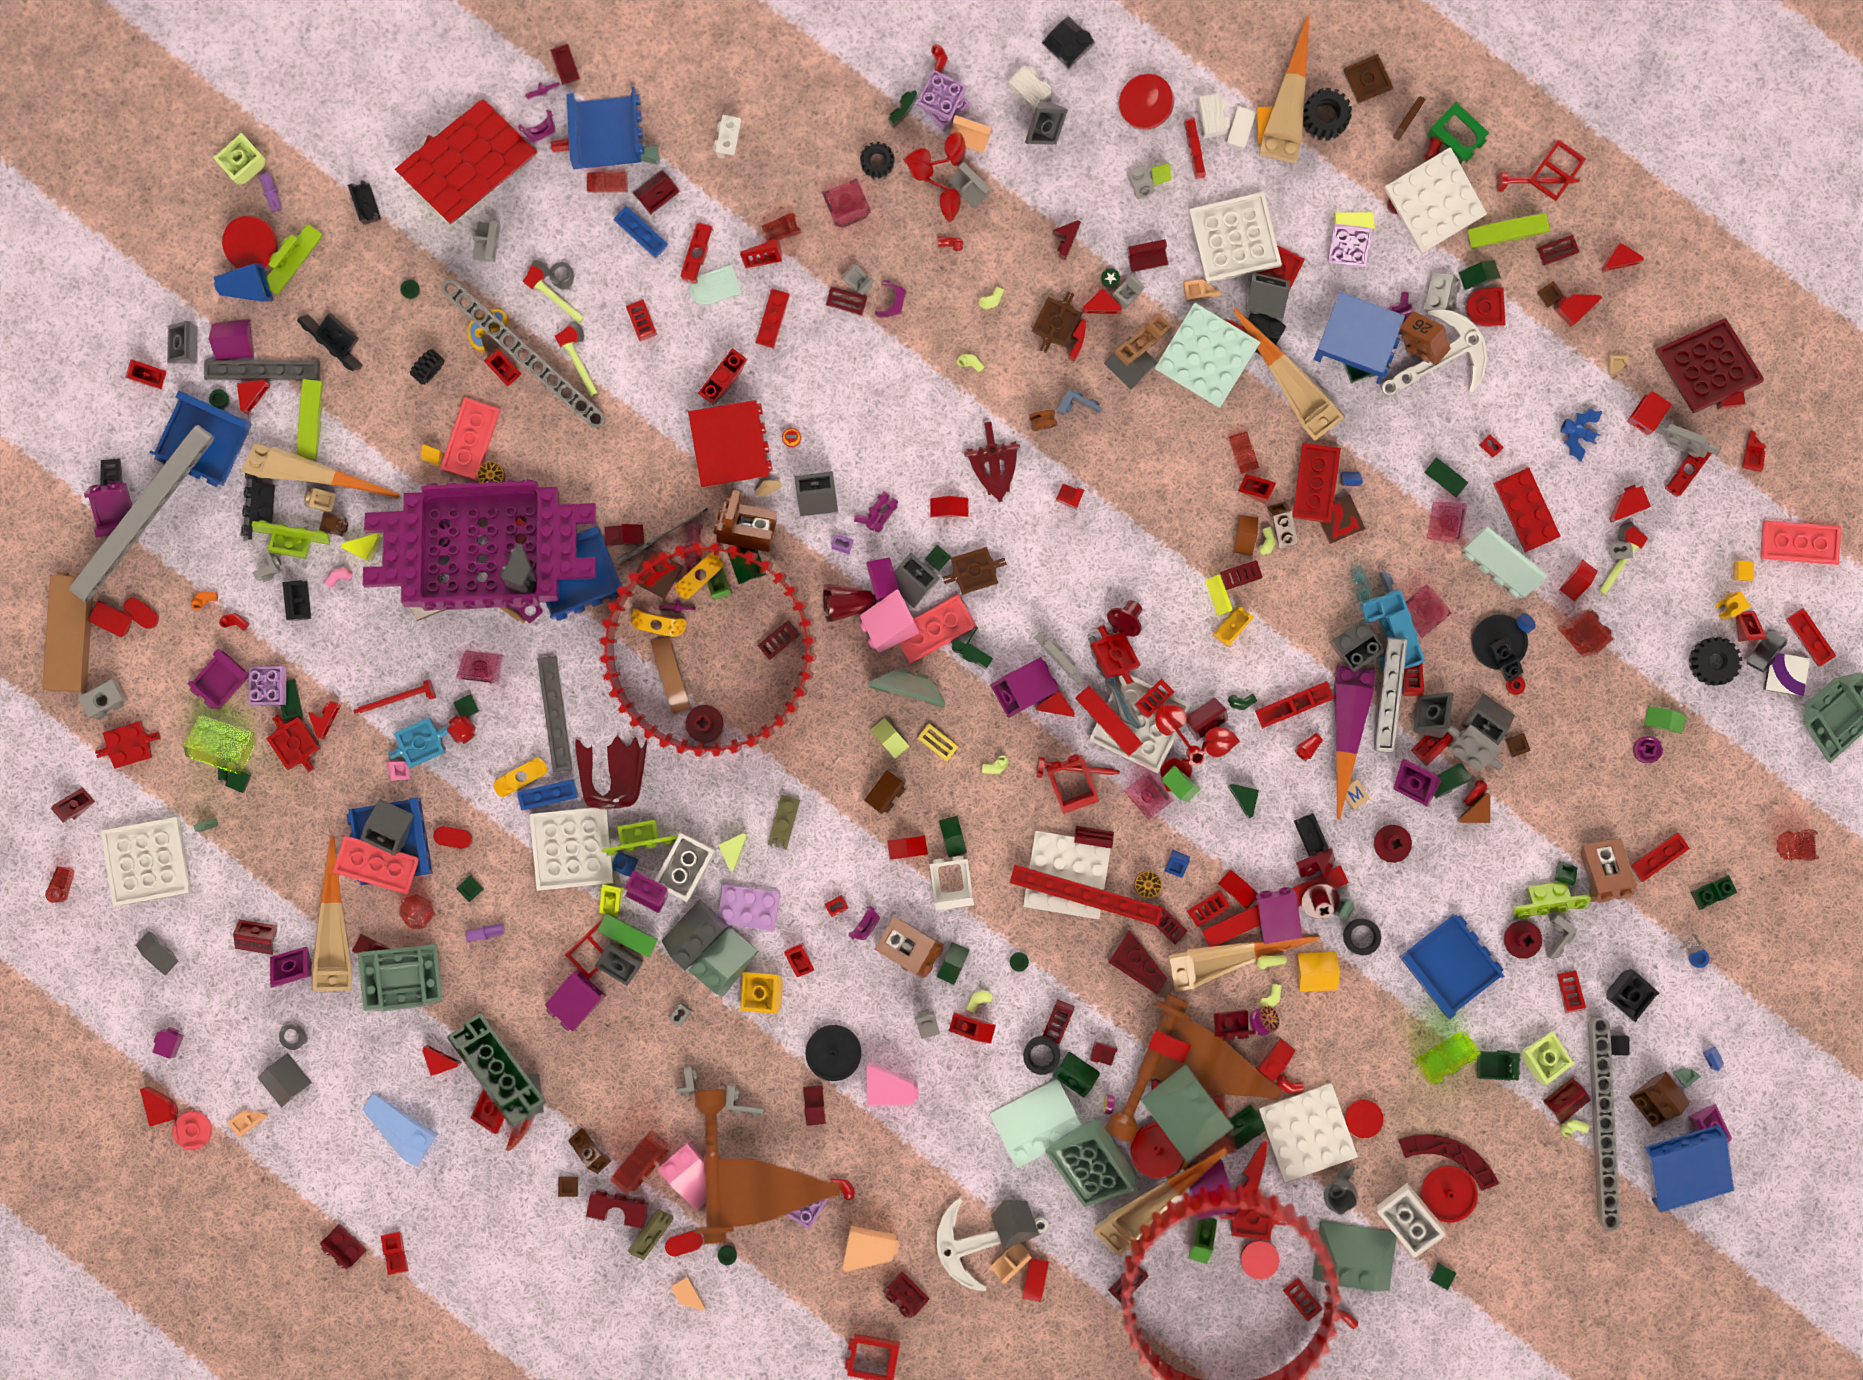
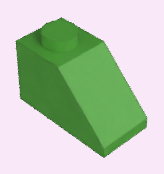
M1209 1217L1199 1220L1197 1218L1188 1259L1205 1264L1208 1263L1214 1248L1217 1219Z

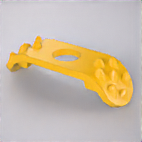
M714 552L709 553L675 585L677 594L681 598L689 599L723 568L724 562L720 556H715ZM699 569L704 570L706 573L705 579L701 581L695 577V572Z
M634 608L631 611V623L638 630L676 637L680 636L686 629L687 623L683 618L655 615L641 611L638 608ZM659 620L662 627L659 629L653 628L651 621Z
M540 758L532 759L496 779L493 784L494 790L498 796L505 797L547 774V766ZM524 771L527 774V779L524 782H519L516 779L517 772Z

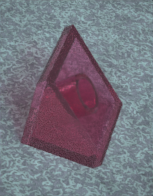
M1433 502L1427 539L1455 545L1460 543L1468 504Z
M465 650L456 679L499 684L503 655Z
M1148 771L1143 773L1124 790L1148 820L1173 801Z

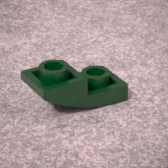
M916 90L904 93L900 100L901 109L897 108L890 113L889 123L893 128L902 122L912 110L917 100Z
M1437 457L1424 472L1456 498L1468 484L1464 478Z
M1462 762L1437 775L1442 782L1434 797L1437 799L1452 792L1454 788L1470 782L1472 777Z
M1726 875L1690 893L1700 910L1736 894L1737 890L1730 876Z

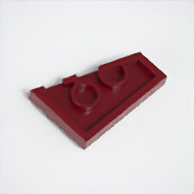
M1129 930L1108 963L1155 994H1158L1168 978Z

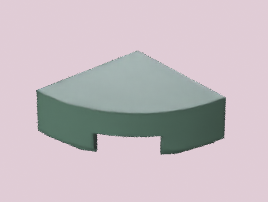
M215 818L193 826L195 831L203 832L219 824Z
M1685 1068L1672 1072L1684 1088H1687L1701 1077L1697 1072Z

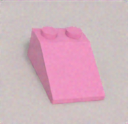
M688 1141L662 1163L657 1170L697 1211L706 1203L704 1158Z

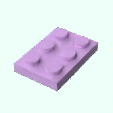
M723 884L718 916L726 924L775 931L780 893Z

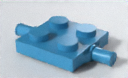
M427 718L395 732L398 749L388 752L390 759L392 760L402 755L408 767L413 768L446 753L441 738L448 735L447 728L449 726L438 731L431 718Z

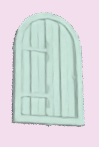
M732 265L698 276L696 278L698 283H691L689 288L690 296L700 305L714 304L742 293Z

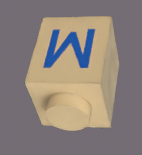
M1350 779L1345 801L1351 809H1356L1370 798L1358 780L1352 781Z

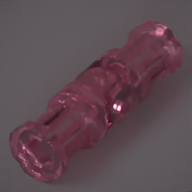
M686 524L688 534L685 546L688 549H692L694 543H703L701 541L703 525ZM697 552L686 554V575L702 561V556H697ZM689 558H694L696 560L690 561ZM699 569L695 572V577L701 581Z

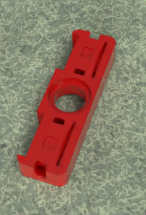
M1195 117L1185 119L1184 125L1188 146L1192 151L1190 156L1195 179L1205 178L1206 171Z
M703 223L696 224L680 274L682 280H690L691 283L695 284L698 283L696 278L700 266L704 265L709 249L707 244L711 231L714 232L712 226ZM701 249L702 255L695 258L692 256L693 250Z
M1707 452L1705 458L1687 456L1676 470L1677 474L1665 485V489L1675 497L1681 496L1712 453ZM1686 464L1693 466L1694 471L1692 474H1687L1684 471Z

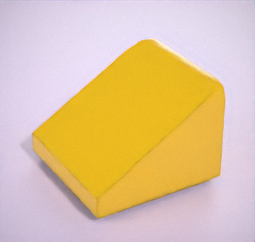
M425 444L422 445L421 459L439 466L443 452Z
M1735 561L1734 581H1754V562Z

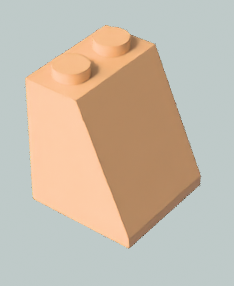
M851 1226L842 1271L847 1272L892 1261L893 1255L897 1256L899 1240H896V1235Z

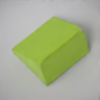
M1170 163L1151 168L1150 175L1153 185L1171 181Z

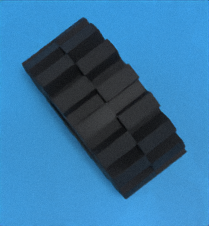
M872 142L870 146L866 145L865 149L862 150L860 163L863 172L867 176L870 175L874 179L875 177L881 179V177H886L888 173L892 172V168H894V154L885 143L880 144V142H876L877 144H873ZM874 154H881L884 157L885 162L881 167L871 165L870 158Z
M430 349L423 353L422 357L418 358L419 360L414 363L409 373L421 385H425L426 382L428 383L441 370L445 360L435 350Z

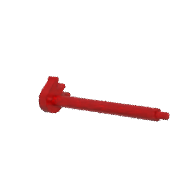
M1501 172L1496 176V179H1498L1497 192H1504L1508 184H1530L1528 181L1531 177H1508L1506 172ZM1536 177L1534 179L1540 184H1564L1566 182L1562 177ZM1573 177L1569 184L1580 182V179Z
M428 679L423 681V686L360 706L353 711L354 714L363 713L424 692L429 699L436 698L432 682Z
M1038 757L1036 777L1042 778L1044 768L1050 767L1049 764L1053 762H1045V757ZM1074 765L1064 769L1066 771L1083 772L1081 765ZM1087 766L1089 773L1120 774V771L1112 768Z

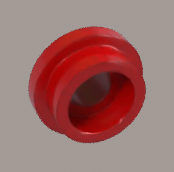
M1519 676L1506 682V689L1512 695H1519L1525 690V681ZM1514 682L1519 683L1518 689L1513 687Z

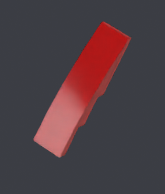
M1328 681L1260 708L1255 712L1263 729L1335 698Z
M1089 685L1075 697L1076 701L1128 757L1143 745L1140 739Z
M1265 1140L1261 1142L1242 1172V1175L1248 1178L1243 1186L1244 1191L1253 1192L1255 1188L1259 1187L1266 1160L1268 1142ZM1239 1208L1234 1216L1239 1220H1243L1249 1209Z

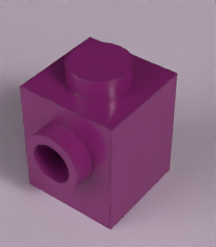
M171 1027L160 1030L154 1038L155 1046L152 1052L168 1059L175 1058L184 1035L179 1034V1030Z

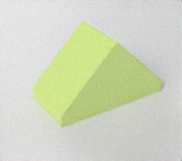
M885 717L871 729V732L895 759L909 747Z
M743 833L718 845L729 870L735 871L748 834Z

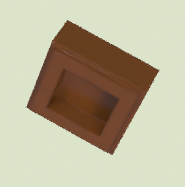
M1554 281L1537 292L1547 308L1564 297Z
M1524 733L1505 739L1511 757L1531 751Z
M558 1177V1197H578V1177Z

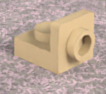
M310 488L304 496L305 507L332 512L336 494Z

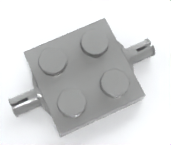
M1670 424L1668 428L1658 425L1655 433L1667 437L1671 448L1678 451H1687L1693 457L1700 456L1705 458L1707 452L1718 456L1721 448L1708 443L1707 437Z
M1040 632L1034 637L1077 685L1084 681L1076 672L1074 667L1075 661L1069 655L1065 657L1061 653L1063 649L1056 641L1052 643L1046 640Z
M1452 725L1449 726L1447 732L1455 737V739L1449 745L1448 750L1477 772L1489 764L1498 771L1501 770L1504 764L1495 759V756L1502 749L1500 746L1472 725L1462 731H1458Z

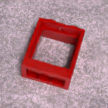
M1075 754L1069 756L1068 760L1061 763L1060 761H1055L1049 764L1050 767L1046 768L1063 814L1099 801L1083 755ZM1081 764L1090 792L1063 801L1053 773Z
M854 1333V1338H850L848 1350H851L850 1358L846 1357L844 1369L848 1370L847 1376L866 1380H894L900 1342ZM858 1343L891 1349L886 1375L853 1369Z

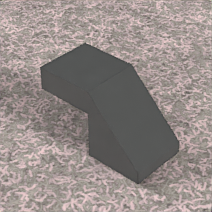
M150 931L136 944L141 955L165 976L179 962L174 953L162 946L156 936Z

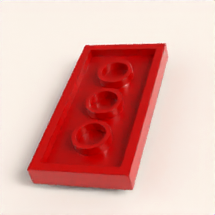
M1302 443L1293 518L1331 523L1341 448Z
M1529 467L1493 483L1524 552H1528L1561 537Z

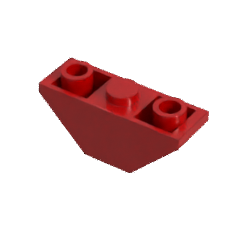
M732 348L698 394L714 405L728 392L737 380L748 359Z

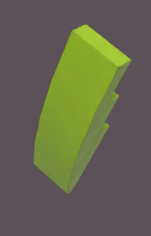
M1547 213L1506 220L1468 230L1472 249L1491 244L1497 245L1508 241H1517L1551 232Z
M303 379L298 419L297 455L317 460L322 424L320 420L323 402H321L323 382Z

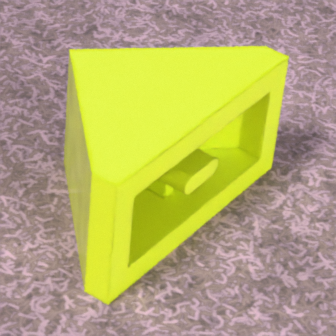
M379 533L371 534L341 543V547L370 562L382 540V535Z
M602 884L599 913H607L618 917L624 893L623 887Z

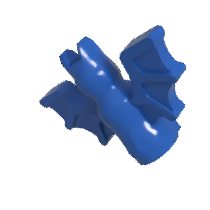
M1590 408L1583 414L1576 413L1577 418L1575 422L1565 419L1561 426L1560 432L1568 434V439L1564 444L1569 447V455L1576 457L1578 461H1582L1586 452L1578 443V439L1582 438L1586 442L1597 444L1595 438L1601 435L1591 429H1586L1584 424L1598 422L1602 411H1593Z

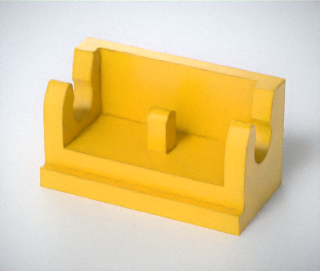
M1741 590L1728 593L1726 598L1719 601L1715 608L1721 605L1726 606L1727 610L1719 615L1721 620L1734 618L1751 607Z
M1237 606L1213 633V636L1228 647L1254 616L1245 612L1243 607Z

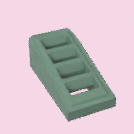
M644 146V154L641 155V161L660 164L658 146Z
M1341 898L1339 907L1333 914L1347 921L1354 909V902L1350 899Z

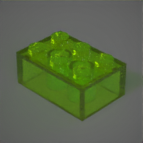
M199 714L183 745L185 756L240 775L255 746L256 740L252 731Z
M1460 1030L1418 1056L1412 1062L1425 1082L1437 1085L1444 1081V1076L1449 1073L1453 1075L1460 1071V1067L1465 1063L1471 1064L1478 1059L1477 1056L1481 1053L1469 1034Z

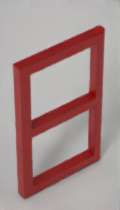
M1558 139L1528 182L1554 201H1557L1586 158ZM1558 146L1580 161L1570 176L1548 161ZM1544 165L1566 180L1556 195L1534 180Z
M600 920L582 939H580L565 954V956L568 957V959L586 976L587 979H590L599 969L595 967L588 974L587 971L571 956V953L574 950H576L586 939H588L601 954L604 952V950L590 936L594 931H596L599 928L602 920Z

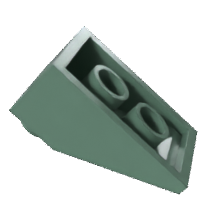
M730 927L697 958L688 971L715 994L724 997L759 950Z

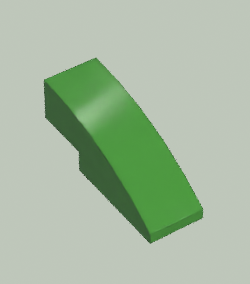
M607 913L597 930L647 957H650L658 941V938Z

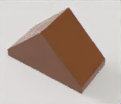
M1239 515L1233 553L1253 555L1258 536V518Z
M1488 793L1481 795L1457 821L1459 823H1490V795Z

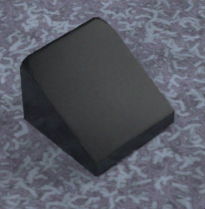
M1611 1035L1612 1055L1630 1056L1629 1036Z

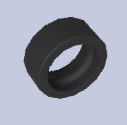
M1364 918L1349 922L1343 933V941L1346 947L1352 953L1361 956L1375 952L1382 940L1381 931L1373 921ZM1358 926H1367L1373 932V941L1366 948H1358L1351 941V933Z
M1037 1036L1031 1039L1026 1044L1023 1053L1024 1063L1032 1073L1038 1075H1046L1053 1072L1060 1061L1058 1044L1052 1038L1046 1036ZM1044 1044L1052 1050L1053 1059L1049 1065L1038 1066L1032 1062L1030 1053L1035 1046Z

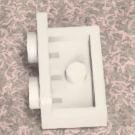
M723 115L722 121H719L717 127L719 136L718 140H715L714 151H716L718 158L725 159L726 155H735L741 118Z

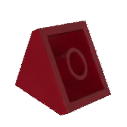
M1214 697L1187 715L1186 725L1195 740L1198 741L1203 738L1210 728L1220 726L1228 721L1227 709Z

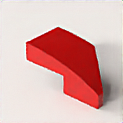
M1751 430L1747 440L1742 468L1761 472L1764 468V449L1766 445L1762 444L1755 436L1756 432Z

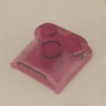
M857 178L822 192L833 223L837 227H846L864 220L871 213Z
M1428 584L1405 601L1408 611L1412 616L1413 626L1421 638L1452 614L1445 602Z

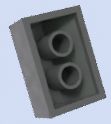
M699 899L661 941L669 956L685 971L728 925Z

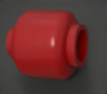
M456 715L448 722L450 725L447 728V732L456 743L466 744L475 737L476 727L467 716L459 718Z

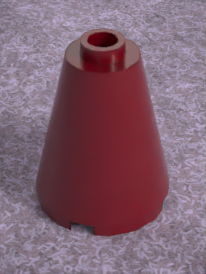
M824 584L826 589L823 590L824 610L828 611V616H825L827 622H834L866 612L876 604L875 594H872L870 590Z

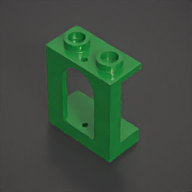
M1455 102L1430 128L1426 135L1430 139L1435 136L1447 148L1451 147L1454 154L1460 159L1459 163L1461 164L1463 161L1467 163L1474 156L1472 151L1476 147L1480 149L1487 142L1485 138L1489 132ZM1454 115L1476 135V143L1473 146L1465 147L1461 145L1443 128Z

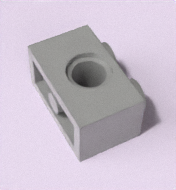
M114 679L78 697L88 718H96L97 720L107 716V711L111 709L118 710L122 708L124 702L128 700L118 680ZM103 696H106L107 703L103 706L101 699Z

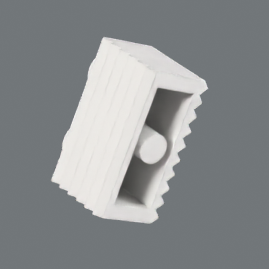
M1024 65L1008 81V86L1035 112L1040 99L1047 101L1051 97V87L1046 81L1041 82L1037 78L1038 74L1031 67L1028 69Z
M1220 93L1198 97L1196 104L1203 139L1226 135L1230 124L1228 117L1224 116L1223 110H1226L1225 99H1221Z

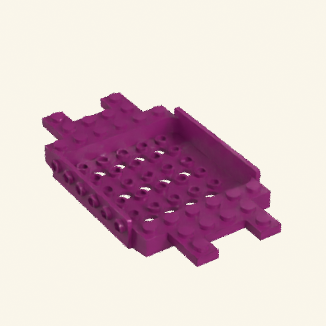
M525 479L523 482L505 480L500 483L494 481H486L484 483L466 482L465 484L450 482L446 485L429 483L427 486L421 487L422 492L404 493L403 511L365 513V533H383L382 566L363 567L362 585L364 588L401 586V603L404 607H422L424 611L540 606L541 602L559 601V580L596 578V558H577V524H596V504H559V490L557 487H539L537 481ZM518 517H525L527 521L525 525L518 526L516 519ZM486 518L488 525L483 528L479 527L478 521ZM441 521H450V526L447 529H441ZM518 535L526 536V541L521 545L529 558L537 579V584L532 594H516L508 591L501 579L502 568L505 565L507 566L510 560L509 555L511 550L515 549L517 545L516 537ZM481 536L488 538L486 545L481 546L477 543ZM442 538H448L450 540V543L447 547H441L439 545V542ZM481 554L488 556V560L483 564L477 562V558ZM448 556L449 563L440 565V557ZM481 572H485L488 575L487 579L483 582L477 580V575ZM442 574L449 575V580L446 583H440L438 577Z

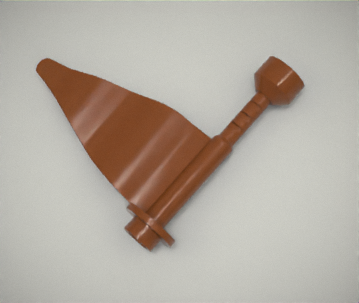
M1167 993L1164 1002L1156 1000L1154 1004L1164 1010L1156 1030L1190 1044L1191 1048L1184 1063L1148 1048L1137 1072L1138 1077L1123 1112L1120 1111L1110 1115L1105 1129L1112 1136L1133 1143L1139 1129L1133 1116L1148 1082L1152 1077L1165 1081L1185 1064L1191 1069L1207 1093L1254 1096L1277 1100L1281 1096L1282 1091L1227 1042L1223 1041L1220 1037H1215L1213 1032L1190 1020L1192 1016L1185 1012L1189 1004L1187 1001Z
M726 1089L694 1091L695 1107L705 1114L706 1227L695 1228L696 1234H703V1244L727 1243L726 1233L733 1232L734 1227L767 1222L822 1200L840 1195L841 1186L836 1182L822 1180L766 1161L747 1158H720L717 1143V1113L726 1105Z

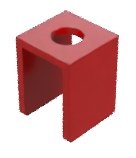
M1651 391L1648 395L1643 396L1627 422L1646 435H1649L1656 430L1672 404Z

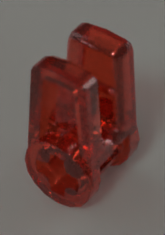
M795 213L784 215L777 220L762 225V230L765 233L783 228L781 231L768 235L766 241L773 239L781 240L800 234L801 229L795 221Z
M68 867L56 868L45 893L46 899L49 902L62 903L67 900L75 872L73 869ZM55 891H57V893L60 894L59 897H57V895L54 894Z

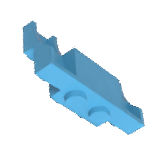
M1394 590L1381 597H1375L1360 604L1366 622L1370 623L1377 619L1380 620L1386 640L1387 637L1407 639L1404 669L1425 662L1417 638L1418 634L1414 629L1411 620L1412 616L1408 611L1402 590ZM1385 654L1378 657L1382 671L1384 667Z

